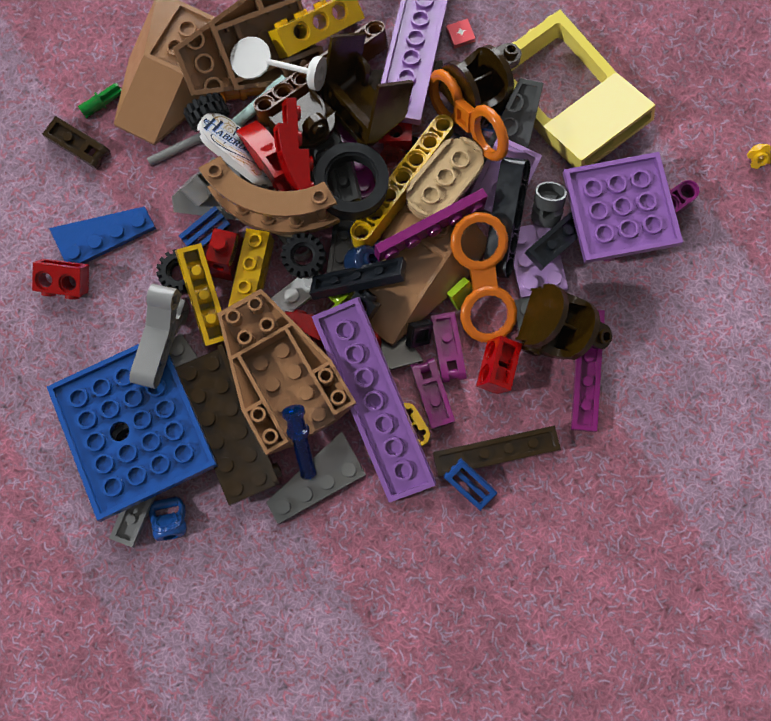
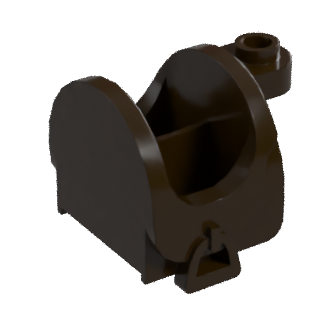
M505 43L498 47L485 45L477 48L462 62L452 60L445 63L441 69L446 70L456 79L464 100L475 108L478 105H487L499 113L505 110L514 91V79L511 69L518 66L521 59V50L513 43ZM441 81L439 92H442L454 107L451 92L445 83ZM481 117V129L492 125L487 118Z
M309 89V93L297 100V106L301 107V120L298 121V131L302 132V145L299 146V149L317 147L327 141L333 132L339 137L335 128V112L312 89ZM282 111L273 117H268L270 127L267 126L265 128L273 137V128L277 123H283Z
M548 283L538 288H531L530 291L532 292L518 337L515 338V340L522 342V351L533 356L544 355L555 359L576 360L583 356L590 348L605 349L612 341L611 329L608 325L600 322L599 312L592 303L565 292L555 284Z

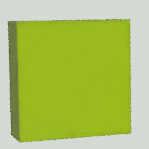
M463 277L447 292L451 303L457 310L461 309L465 298L472 292V285L468 279Z

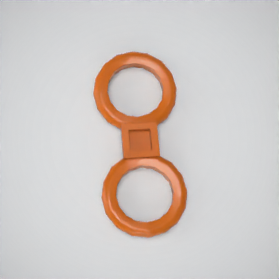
M444 69L434 70L430 76L429 96L438 115L450 116L453 124H458L467 133L471 132L473 141L481 147L484 157L491 161H501L507 155L509 149L508 134L501 117L493 108L487 105H478L475 108L464 100L461 88L449 72ZM439 81L444 82L451 92L454 101L453 113L447 110L441 100L438 87ZM482 116L488 119L496 132L497 150L492 149L483 137L480 124Z
M474 212L464 216L455 225L451 233L450 247L454 258L461 266L470 269L472 292L465 298L460 313L463 329L471 338L481 343H487L488 340L498 336L506 337L512 332L517 322V307L512 296L506 290L498 287L495 266L503 259L508 249L506 228L497 217L485 212ZM476 222H484L491 225L498 237V246L494 254L483 261L469 259L463 253L461 247V236L464 230ZM485 296L500 298L505 303L507 309V319L504 325L492 333H483L477 330L470 318L474 303Z

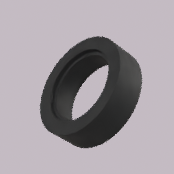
M355 142L342 143L330 148L321 156L315 168L314 181L315 185L325 182L328 187L327 180L330 172L337 165L344 162H359L367 166L372 171L376 181L372 193L365 199L356 202L343 201L332 193L337 204L327 209V212L340 219L359 220L375 213L385 201L389 183L388 168L380 154L371 147Z

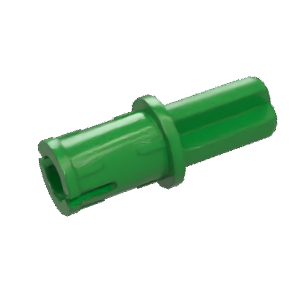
M114 83L99 94L95 92L94 96L78 105V108L87 119L102 108L106 109L108 103L121 95L122 89L117 83Z

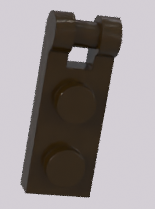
M57 116L53 118L42 133L46 139L96 170L101 166L100 161L103 157H107L111 152L106 146ZM93 148L96 150L93 156L88 155L89 151Z

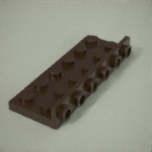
M220 344L217 350L175 367L218 465L214 470L228 505H234L282 484L280 477L283 474L277 462L273 464L271 456L265 454L241 410L225 346Z

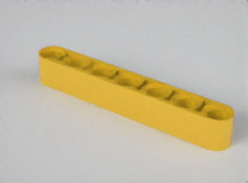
M438 115L432 120L390 175L387 195L382 206L372 215L354 222L350 229L354 247L360 245L373 247L406 203L407 187L411 180L439 146L453 135V120L450 116ZM387 199H394L391 202L386 201ZM378 216L381 217L380 219H377V220H373V219H372L373 217H378ZM360 235H367L364 238H358Z

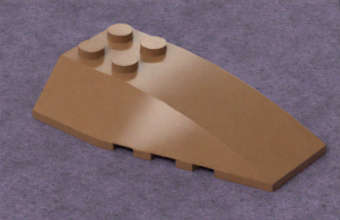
M238 0L172 48L191 95L268 87L280 75L283 74L287 78L296 72L269 65L267 71L258 78L244 79L238 76L231 67L230 54L234 45L246 37L262 39L270 48L272 60L303 67L311 62L315 56L323 54L322 46L315 43L290 57L280 58L268 31L275 28L274 23L287 18V21L294 19L293 14L304 9L301 0ZM295 26L294 35L298 38L300 32L299 29Z

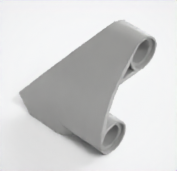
M200 171L191 176L172 196L174 212L203 216L216 206L226 219L239 220L225 211L214 199L207 188L210 184L205 180Z

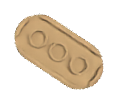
M460 137V139L451 138L444 141L409 183L406 193V202L409 210L416 217L425 219L459 201L482 172L484 157L481 147L467 137Z

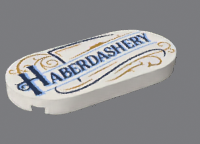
M218 113L204 115L197 126L198 131L201 133L199 137L204 145L216 155L221 156L226 163L250 182L260 186L262 184L273 186L264 170L261 171L237 135L236 130L241 127L228 117Z

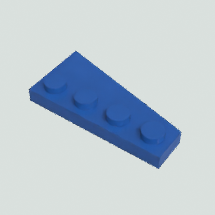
M144 206L49 229L64 261L85 264L155 230L156 227Z

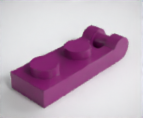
M455 312L431 315L442 383L450 382V379L455 378L459 380L467 379ZM456 362L457 369L448 370L447 363Z
M430 358L425 363L419 365L414 363L410 367L431 430L455 423V419L434 358ZM430 371L432 377L423 380L421 374Z

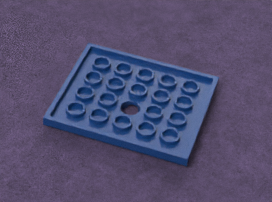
M139 344L47 386L92 509L99 522L218 466L175 369L170 353L161 381L156 389L130 383V371ZM118 423H126L129 426V435L122 441H115L111 435L114 426Z

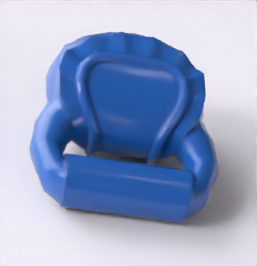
M174 496L156 500L152 503L149 510V518L155 540H172L186 534L187 526L184 520L186 509L181 498ZM179 506V510L176 513L173 512L159 516L155 513L157 510Z

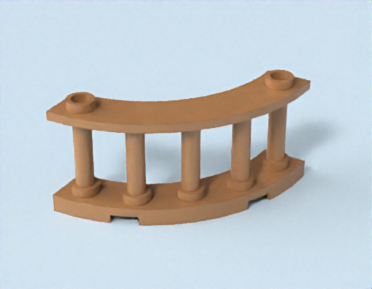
M221 156L198 168L205 180L210 184L207 188L220 206L239 219L240 222L254 229L278 235H294L295 233L318 232L340 223L338 217L327 212V209L336 205L337 202L325 182L297 191H274L245 181L226 165Z

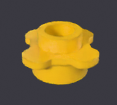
M769 144L755 145L747 153V157L752 161L750 164L751 168L758 169L760 166L771 164V146Z

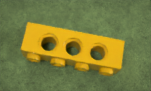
M321 0L314 3V9L308 12L306 9L294 13V19L287 21V18L274 23L275 28L268 31L279 57H290L364 19L365 17L358 0H330L328 2ZM333 8L337 10V18L333 16ZM314 17L318 19V28L313 24ZM295 26L299 29L300 32L298 38L294 35Z
M246 228L228 307L259 289L264 290L274 245V239L270 232Z
M198 243L175 250L203 344L208 346L224 341L217 315L222 310L202 244Z

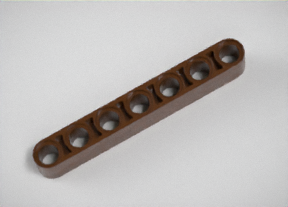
M379 20L370 21L354 32L366 33L362 57L367 62L383 52L388 46L385 24ZM327 50L326 52H324L323 54L320 55V56H322V57H325L326 60H327L328 50ZM310 62L303 67L308 68ZM293 73L254 101L253 107L259 123L264 127H270L268 117H273L282 111V103L286 98H297L298 100L309 93L308 90L310 88L307 85V74ZM321 88L319 91H315V92H316L318 95H320L322 88Z

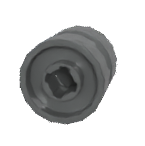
M543 182L536 186L531 219L536 225L553 228L562 220L563 207L567 196L566 188L556 182Z

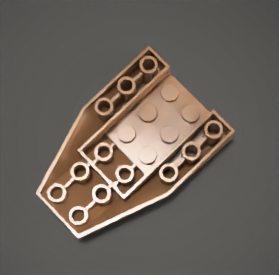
M154 0L129 57L114 120L115 127L152 145H156L186 119L183 113L184 108L187 107L186 105L193 103L192 100L200 99L199 96L201 95L205 97L206 94L191 95L172 48L215 18L214 16L180 0Z

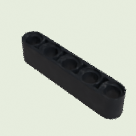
M504 157L500 164L492 215L497 217L506 228L508 249L503 259L495 266L497 277L509 278L512 274L530 175L529 159ZM491 225L489 226L484 260L492 256L498 246V237Z

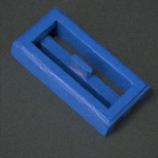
M214 206L178 236L186 246H191L220 221L223 224L217 229L226 230L231 224L218 208ZM215 214L217 215L212 221H210L207 225H205L201 230H199L196 234H194L190 239H187V237H189L193 232H195V231H196L198 228H200L204 223H206L209 219H211ZM212 233L200 242L203 248L210 243Z
M460 458L457 461L458 463L450 468L451 470L443 476L481 511L498 492ZM460 469H465L490 493L486 495ZM456 474L483 500L479 502L453 476Z

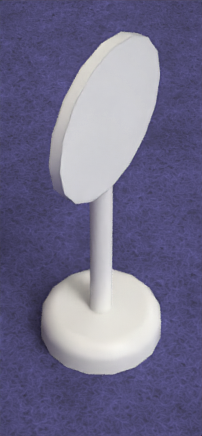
M258 37L241 39L234 45L230 54L232 69L238 76L244 79H255L262 76L267 71L269 65L307 74V85L315 91H319L325 81L327 71L325 57L315 56L308 68L272 60L269 46Z

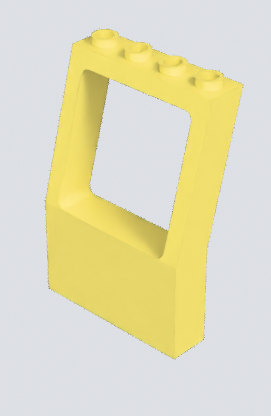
M558 10L553 15L548 16L538 26L530 29L523 37L512 43L521 50L519 66L553 40L561 38L601 82V84L553 119L548 118L539 107L537 110L534 128L558 154L575 168L596 164L654 120L655 104L620 76L561 10ZM514 79V89H515V87H516V85H517V83H518L515 79Z

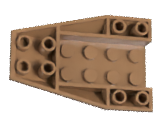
M406 202L384 231L381 241L423 219L416 217L409 210ZM474 223L464 230L461 236V247L463 253L469 259L480 261L485 253L487 237ZM448 225L435 237L430 238L428 236L422 239L416 247L412 249L405 248L399 252L395 258L404 257L407 263L405 280L403 282L365 289L376 295V301L381 304L371 319L370 324L373 330L379 334L380 339L391 346L395 345L407 334L408 323L423 320L448 298L447 292L463 277L468 279L470 276V269L461 266L454 258L450 247L451 233L455 226ZM362 302L365 311H367L366 305Z
M262 289L217 313L241 410L266 455L297 445L338 421L357 404L332 360Z

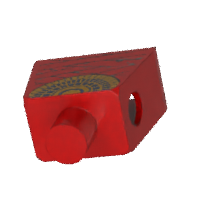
M217 228L213 229L205 256L212 277L233 281L244 240L238 233Z

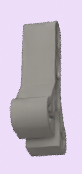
M154 283L149 287L146 298V324L130 371V383L154 389L158 387L174 337L181 326L185 325L189 313V305L186 300L181 299L182 294L178 289Z

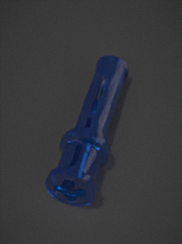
M291 405L282 411V417L286 420L288 426L286 433L293 442L301 478L311 479L316 476L317 472L308 441L310 429L304 419L305 408L302 405Z

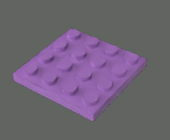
M659 152L564 169L562 174L584 264L682 245L683 239Z

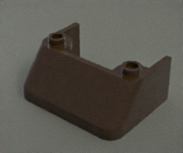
M366 33L331 35L326 60V77L321 90L322 100L332 108L336 119L357 143L373 146L405 119L414 82L412 80L381 83L377 84L375 91L368 83L371 67L362 57Z

